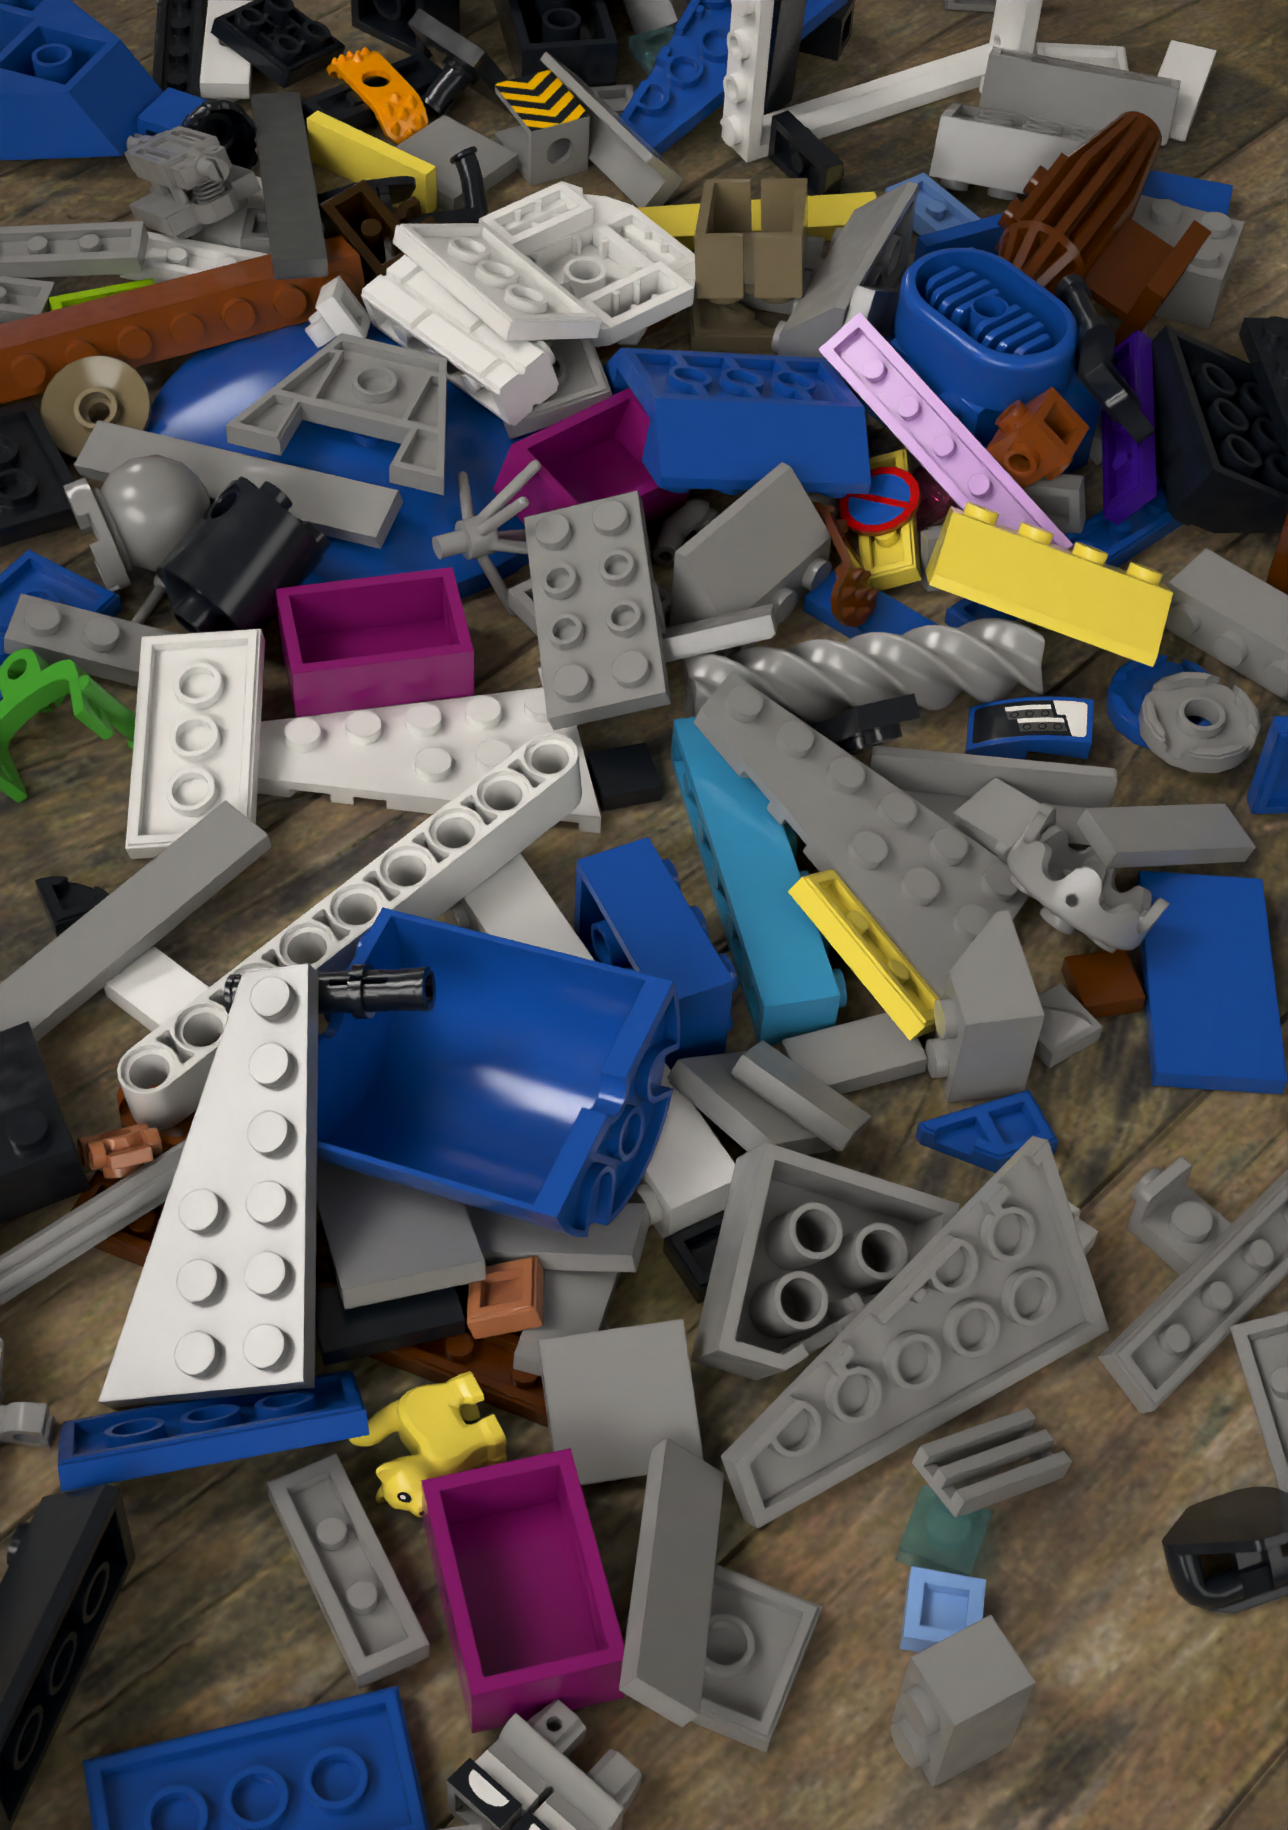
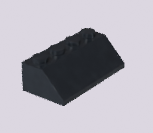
M102 1484L43 1497L31 1522H21L9 1544L7 1552V1565L9 1567L0 1583V1830H11L135 1561L136 1556L123 1498L118 1487Z

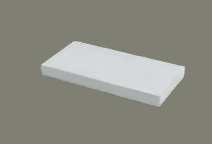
M486 223L396 225L393 244L505 341L598 338L602 323L599 316Z
M261 629L142 637L125 847L131 859L155 858L225 800L256 824L265 638Z

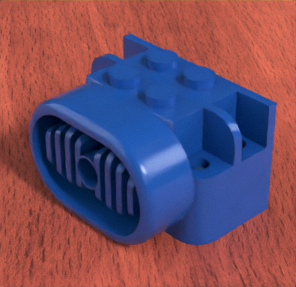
M948 248L928 253L913 262L901 280L892 332L884 337V339L985 449L999 429L995 425L996 419L1008 406L1017 400H1021L1025 405L1053 387L1090 427L1073 454L1072 462L1061 474H1070L1087 465L1101 406L1081 383L1074 370L1079 327L1071 310L1060 299L1015 265L1000 256L986 251L971 248ZM850 389L858 398V400L862 403L865 409L869 410V414L873 418H875L879 423H881L884 427H886L885 424L866 405V403L856 394V392L853 389Z

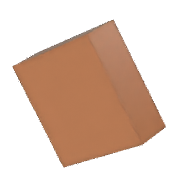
M537 1256L485 1266L486 1279L469 1283L467 1325L474 1340L543 1326L545 1272Z

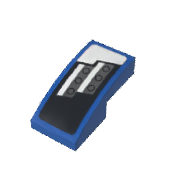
M1051 696L1024 697L994 701L970 707L965 754L1026 760L1027 752L1032 751L1088 759L1092 745L1094 700Z

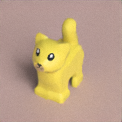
M469 1371L451 1378L446 1383L426 1384L407 1391L399 1400L379 1410L368 1420L370 1435L349 1439L353 1445L370 1447L379 1444L390 1434L397 1432L401 1441L411 1453L410 1456H402L383 1463L376 1469V1474L382 1482L375 1496L377 1503L388 1502L393 1509L410 1511L416 1517H423L421 1480L506 1462V1437L495 1415L491 1414L479 1420L481 1417L476 1403L484 1401V1394L473 1373ZM479 1420L478 1422H476V1423H474V1424H466V1423H465V1422L470 1423V1422Z

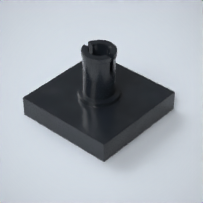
M419 8L407 24L444 67L426 92L420 96L423 105L437 117L446 115L465 88L469 86L513 115L495 93V84L507 81L508 79L487 52Z

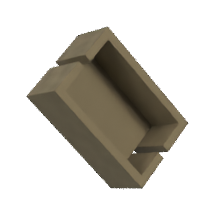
M808 178L761 179V232H752L751 179H705L694 237L696 299H709L712 303L731 304L744 299V294H754L755 298H761L766 303L783 304L791 301L793 298H803L808 241Z

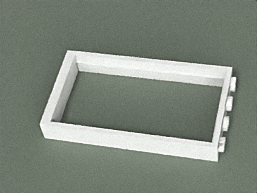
M731 0L730 32L727 35V73L723 80L725 92L723 118L720 121L722 125L721 137L728 146H731L748 163L768 156L772 116L785 111L791 112L818 139L978 88L980 87L981 76L986 74L989 54L993 47L1033 54L1043 0H997L990 43L766 115H763L774 0Z

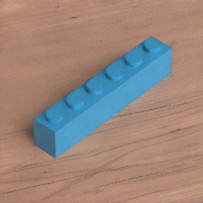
M696 716L674 719L670 761L757 1042L759 1043L763 1040L769 1045L778 1044L783 1039L836 1026L838 1009L845 1007L847 1003V991L843 974L840 969L831 968L828 959L830 951L828 940L788 893V890L801 877L809 875L806 870L799 871L795 862L797 844L794 829L789 823L780 826L766 809L770 803L767 797L751 779L742 778L736 774L693 723Z

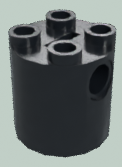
M242 476L237 480H232L156 568L158 577L166 587L170 605L169 613L189 633L261 629L262 631L277 614L275 589L300 586L321 562L323 554L330 547L331 543L320 530L307 522L300 523L288 511L293 505L291 500L272 483L265 481L258 488L254 483Z

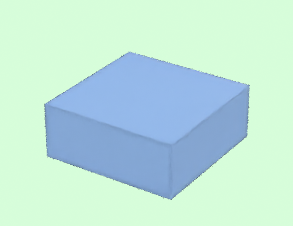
M911 1566L907 1580L900 1649L921 1652L983 1619L986 1579Z

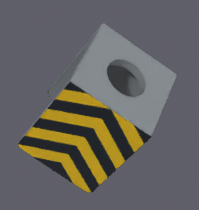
M551 70L495 84V93L521 124L497 131L495 133V142L518 154L517 170L530 186L588 171L590 116Z

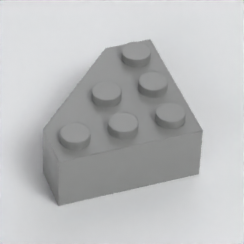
M767 1142L739 1156L734 1167L691 1361L753 1380H759L788 1370L809 1357L814 1351L834 1340L958 1213L959 1203Z

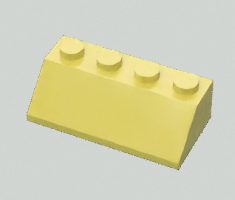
M966 502L964 510L950 506L925 571L930 586L1145 665L1154 666L1173 592L1166 585L1160 583L1163 576L1161 572L1135 562H1130L1127 571L1105 563L1109 555L1108 553L1080 542L1075 543L1072 551L1051 543L1054 533L1026 522H1021L1018 531L996 523L999 513L975 503Z

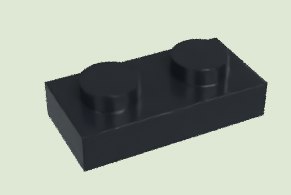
M785 111L773 115L768 158L789 178H808V196L840 194L841 181L844 177V163L839 157L829 150L791 112Z

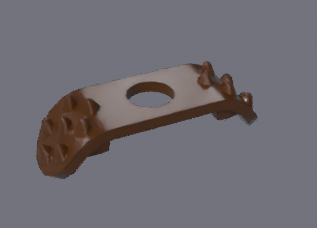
M812 502L830 533V546L835 553H839L842 564L835 568L837 581L833 586L830 599L831 612L841 625L858 627L864 624L873 613L879 590L873 588L869 579L871 572L865 570L854 545L846 535L849 531V526L846 525L847 521L845 519L835 520L833 514L835 507L833 505L825 506L819 502Z

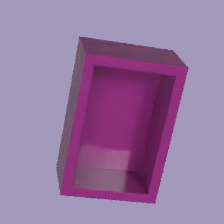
M630 387L512 444L492 490L498 495L531 461L538 460L541 463L540 470L506 504L509 505L522 496L529 500V505L516 515L523 523L524 517L638 491L643 502L646 526L684 506L691 492L690 490L687 493H673L659 488L643 464L642 456L650 418Z
M453 567L275 589L279 638L295 717L474 696V649Z
M571 1448L421 1480L423 1525L471 1733L503 1727L515 1713L525 1721H528L555 1699H559L570 1710H575L624 1698L625 1693L619 1690L625 1646Z

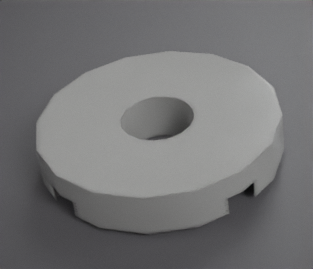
M1180 672L1161 678L1153 685L1152 691L1145 696L1138 716L1140 735L1151 752L1169 765L1190 772L1218 773L1237 767L1250 756L1261 727L1258 708L1247 693L1236 685L1231 690L1227 686L1219 684L1220 677L1201 672ZM1199 716L1211 722L1212 725L1199 726L1190 722L1186 717Z

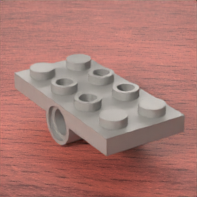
M638 491L524 517L547 719L553 730L671 704L662 635L666 633L665 618L660 594L653 577L644 507Z

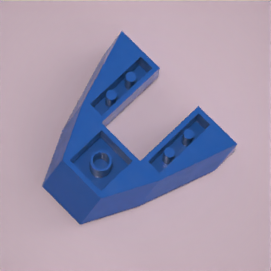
M0 0V160L123 156L124 152L127 151L126 143L130 135L135 137L134 134L138 133L137 117L163 93V90L121 39L71 0Z

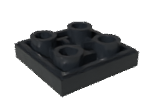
M254 0L215 18L210 32L283 89L328 67L334 57L338 59L340 54L344 53L346 47L331 35L327 26L318 21L311 20L294 7L292 0Z

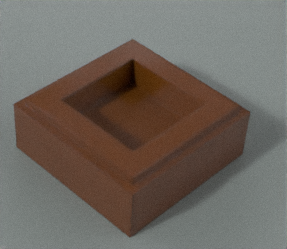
M1116 949L1114 953L1100 951L1064 958L1061 972L1069 992L1094 1018L1142 1011L1146 997L1126 950Z

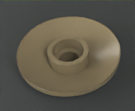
M90 356L66 365L52 378L42 398L41 419L56 447L65 455L77 460L96 424L93 422V417L98 411H110L109 416L104 422L146 431L151 416V398L142 377L130 365L113 357Z

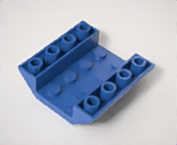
M620 348L602 367L612 396L630 387L650 418L642 462L659 488L673 493H687L691 489H715L724 494L739 495L744 490L752 488L783 462L793 469L806 492L820 493L831 498H843L847 494H869L871 473L865 407L825 358Z

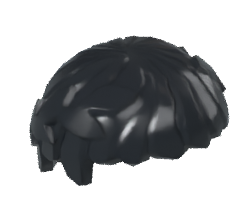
M226 99L208 100L196 107L184 119L182 127L216 136L220 146L225 148L231 164L251 170L252 166L256 165L258 157L255 151L256 143L254 139L257 128L242 106Z

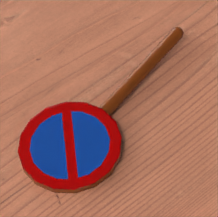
M898 467L870 469L871 488L869 494H847L845 497L840 498L838 504L840 517L847 521L846 525L849 526V530L862 536H880L896 531L907 524L915 515L921 501L919 484L910 472Z

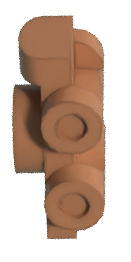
M147 1123L77 1139V1148L82 1164H89L92 1170L102 1168L105 1179L126 1177L144 1166V1163L154 1161V1155L162 1154L159 1132L156 1127L149 1128Z

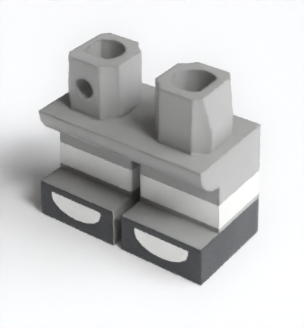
M555 1699L535 1714L528 1722L515 1713L503 1727L499 1739L475 1762L471 1758L467 1759L446 1780L447 1810L463 1825L482 1823L483 1830H622L623 1815L640 1789L642 1774L620 1752L609 1749L587 1774L581 1771L568 1757L585 1740L586 1727L573 1711L559 1699Z

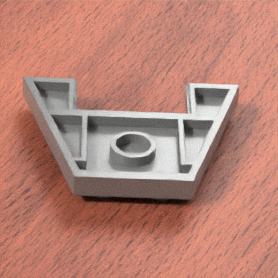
M341 333L226 425L227 443L281 456L302 420L400 443L401 446L389 466V482L444 495L447 358Z

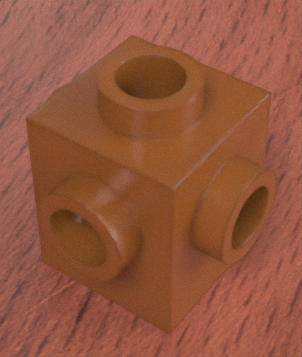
M1051 387L1025 405L1021 400H1017L1008 406L996 419L995 425L999 429L986 449L1003 469L1025 489L1042 477L1047 481H1051L1059 476L1072 462L1073 454L1090 427L1062 396Z

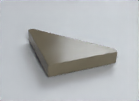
M695 290L693 305L686 308L690 351L774 352L771 349L776 328H769L755 320V312L738 302L716 304L712 303L709 299H696Z

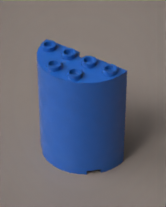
M382 908L370 931H366L359 939L355 957L347 971L354 964L369 963L373 966L374 970L430 966V971H433L436 981L435 1005L432 1011L426 1012L421 1010L376 1012L374 1017L370 1019H355L351 1013L324 1014L329 1025L321 1035L318 1034L317 1160L574 1237H588L589 1226L594 1222L605 1226L609 1225L622 1211L638 1187L654 1154L669 1109L673 1088L662 1086L661 1083L665 1057L667 1054L678 1050L680 1045V1011L674 981Z

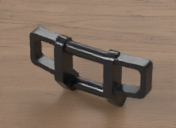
M1080 274L1066 275L1057 284L1055 296L1071 310L1079 327L1074 370L1081 383L1109 418L1115 423L1122 424L1135 442L1139 444L1155 433L1156 429L1140 411L1141 404L1136 393L1116 369L1117 358L1114 354L1116 335L1106 320L1097 313L1091 301L1092 291Z

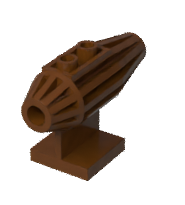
M1137 111L1121 114L1067 156L1061 153L1049 170L1040 165L1022 192L1028 196L1025 201L1022 202L1015 197L1000 218L997 225L1005 230L994 248L998 252V256L1015 265L1054 296L1057 284L1063 277L1069 274H1080L1092 291V299L1123 320L1115 332L1114 348L1137 330L1143 332L1211 234L1210 230L1194 220L1173 248L1132 219L1162 143L1161 131L1157 124L1149 116Z

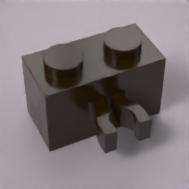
M364 179L320 204L326 239L341 235L360 255L365 286L380 274L385 276L386 269L406 255L393 244L396 225L437 224L432 216H429L420 223L410 222L422 215L420 202L415 196L404 201L393 215Z

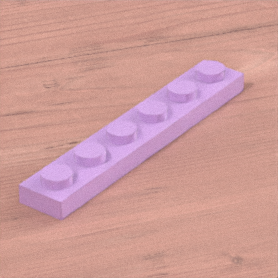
M860 312L818 349L828 363L961 510H964L966 502L978 504L999 513L996 522L1017 531L1021 522L1038 526L1054 533L1051 541L1052 544L1071 551L1073 550L1074 545Z

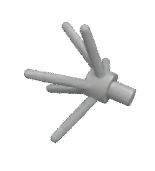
M538 460L531 461L476 516H474L468 474L464 471L459 472L457 481L462 520L456 522L455 531L432 538L433 550L438 559L461 553L467 560L476 558L510 616H516V614L508 607V588L490 559L489 554H493L496 551L528 554L525 529L498 531L497 528L529 505V500L522 496L504 507L540 470L541 463Z

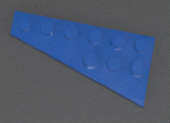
M731 0L690 1L675 26V34L667 46L664 45L656 57V65L647 80H642L620 116L659 155L664 153L724 104L723 80L727 73V35L730 32ZM807 0L801 40L845 5L848 0Z

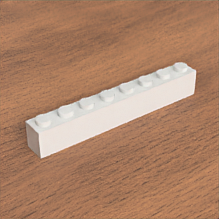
M521 853L443 913L447 924L595 961ZM666 1063L664 1065L661 1085L673 1088L669 1109L651 1161L631 1197L632 1203H646L650 1217L649 1226L654 1225L663 1240L665 1237L723 1210L725 1211L735 1163L695 1105L669 1083L670 1081L667 1079V1076L671 1070Z

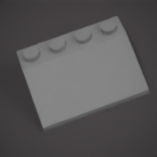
M953 102L940 117L929 176L940 178L939 185L944 188L968 191L969 184L988 187L987 195L991 197L1013 200L1015 197L1017 198V193L1024 194L1022 192L1026 184L1040 165L1049 170L1061 153L1067 156L1101 130Z

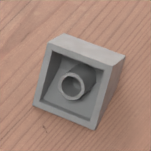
M1009 910L998 911L992 916L949 970L943 999L935 1001L934 1019L936 1031L934 1039H928L926 1042L925 1054L928 1058L927 1068L929 1074L933 1079L940 1078L947 1103L1008 1096L1025 1090L1045 1014Z

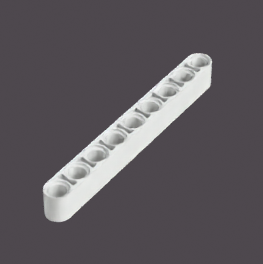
M557 733L539 734L527 741L131 1047L121 1057L117 1067V1074L131 1115L136 1123H147L149 1128L156 1127L158 1131L169 1129L183 1121L197 1109L229 1015L224 1004V985L229 975H242L243 972L305 963H309L318 972L347 971L355 957L359 939L366 931H370L382 908L436 920L578 806L582 797L579 755L575 743L570 738ZM161 1084L155 1088H150L153 1085Z

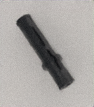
M370 963L354 964L349 971L319 972L318 1014L351 1013L355 1019H370L374 1017L376 1012L432 1011L436 1001L434 973L430 971V966L374 970ZM232 974L226 979L224 985V1004L227 1014L230 1012L242 975Z

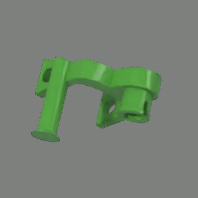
M28 648L19 649L5 659L0 667V690L3 700L0 701V790L17 803L22 802L28 795L8 751L9 742L15 733L36 713H49L53 711L50 704L53 702L59 707L69 693L71 694L74 717L105 741L115 734L112 727L128 739V746L133 750L136 714L95 682L88 673L72 660H61L49 665L47 661Z

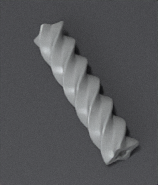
M982 618L968 622L958 628L945 625H926L914 628L902 635L887 632H869L855 636L843 643L829 639H812L798 643L787 650L770 646H757L740 650L729 657L710 653L682 659L685 685L684 714L686 718L697 716L701 707L731 672L790 713L813 725L843 713L849 706L853 708L913 693L915 694L917 705L927 710L946 708L963 690L985 703L1003 700L1019 683L1031 691L1042 695L1041 662L1045 640L1043 635L1034 631L1030 623L1018 618L1012 621L1002 618Z

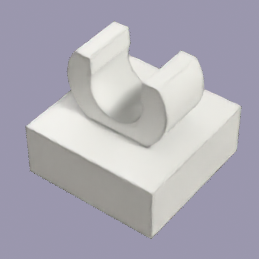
M337 276L322 286L315 306L317 311L308 319L311 325L305 328V332L317 348L327 344L341 333L366 339L371 323L369 314L342 278Z

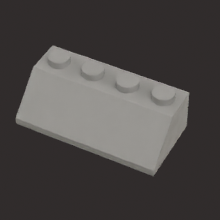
M908 181L854 210L843 229L839 227L835 229L830 241L828 255L825 259L818 258L815 262L810 277V284L806 290L803 289V298H794L791 316L788 321L781 320L775 329L771 349L778 353L777 356L824 358L818 349L843 327L854 288H857V285L897 287L908 266L919 184Z

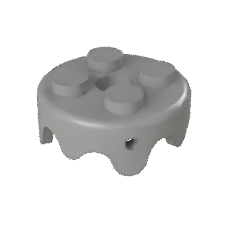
M1038 811L1008 853L1007 865L1012 873L1010 881L1023 893L1038 900L1044 906L1040 911L1042 918L1062 933L1071 935L1077 929L1097 946L1110 953H1114L1116 949L1128 951L1138 947L1170 903L1160 897L1151 906L1152 894L1150 890L1141 886H1135L1124 893L1119 892L1115 886L1117 868H1105L1091 846L1080 851L1070 848L1068 846L1067 833L1059 825H1053L1041 834V830L1048 817Z

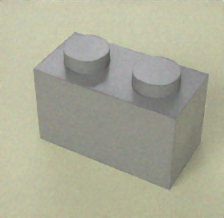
M992 1615L910 1657L891 1719L893 1723L891 1725V1735L903 1760L913 1769L920 1766L933 1788L1012 1744L1036 1684V1681Z

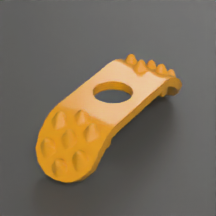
M364 47L362 51L357 50L355 55L348 51L346 57L340 54L338 59L334 57L331 64L328 65L326 69L328 75L331 78L345 80L375 113V117L379 121L385 137L392 143L399 145L428 125L427 113L418 93L377 51H369L367 47ZM374 76L383 77L390 81L382 87H371L363 83L365 79Z

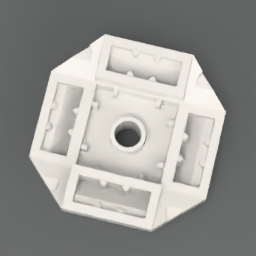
M560 181L479 218L478 223H486L559 284L571 282L576 298L602 320L598 338H592L599 360L618 351L620 348L637 345L639 340L663 329L677 312L693 305L696 290L695 254L634 205L607 196L583 194V188Z

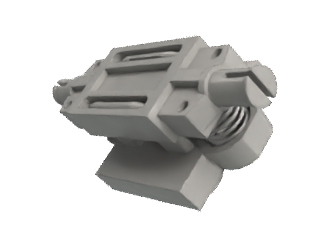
M177 126L154 136H143L135 133V137L130 135L127 139V151L124 154L132 171L136 173L137 177L152 183L149 189L151 193L129 204V207L136 221H144L146 227L168 236L177 237L178 239L191 237L205 228V224L218 222L243 209L249 203L247 198L262 190L254 171L231 164L225 148L220 146L216 136Z

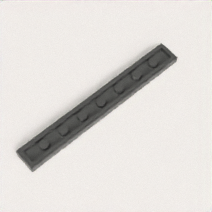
M300 93L251 94L253 122L257 128L255 138L274 279L326 277L328 275V260Z

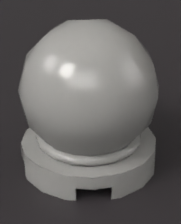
M159 454L126 461L110 472L100 490L98 488L91 490L85 477L63 486L82 535L93 531L98 541L89 544L104 585L106 589L112 592L131 585L126 571H131L132 565L157 571L156 568L210 507L208 490L198 475L182 462Z

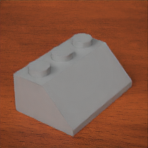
M781 462L675 552L669 627L772 603L774 604L777 621L781 623L789 617L795 605L829 576L831 572V562L828 561L831 545L830 533L790 466ZM758 641L710 652V654L729 657L740 650L755 647Z

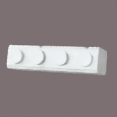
M402 256L386 269L385 276L380 274L362 288L361 297L374 327L403 348L446 357L447 380L507 424L515 426L533 411V405H541L557 391L559 383L553 368L555 357L543 340L505 341L408 256Z

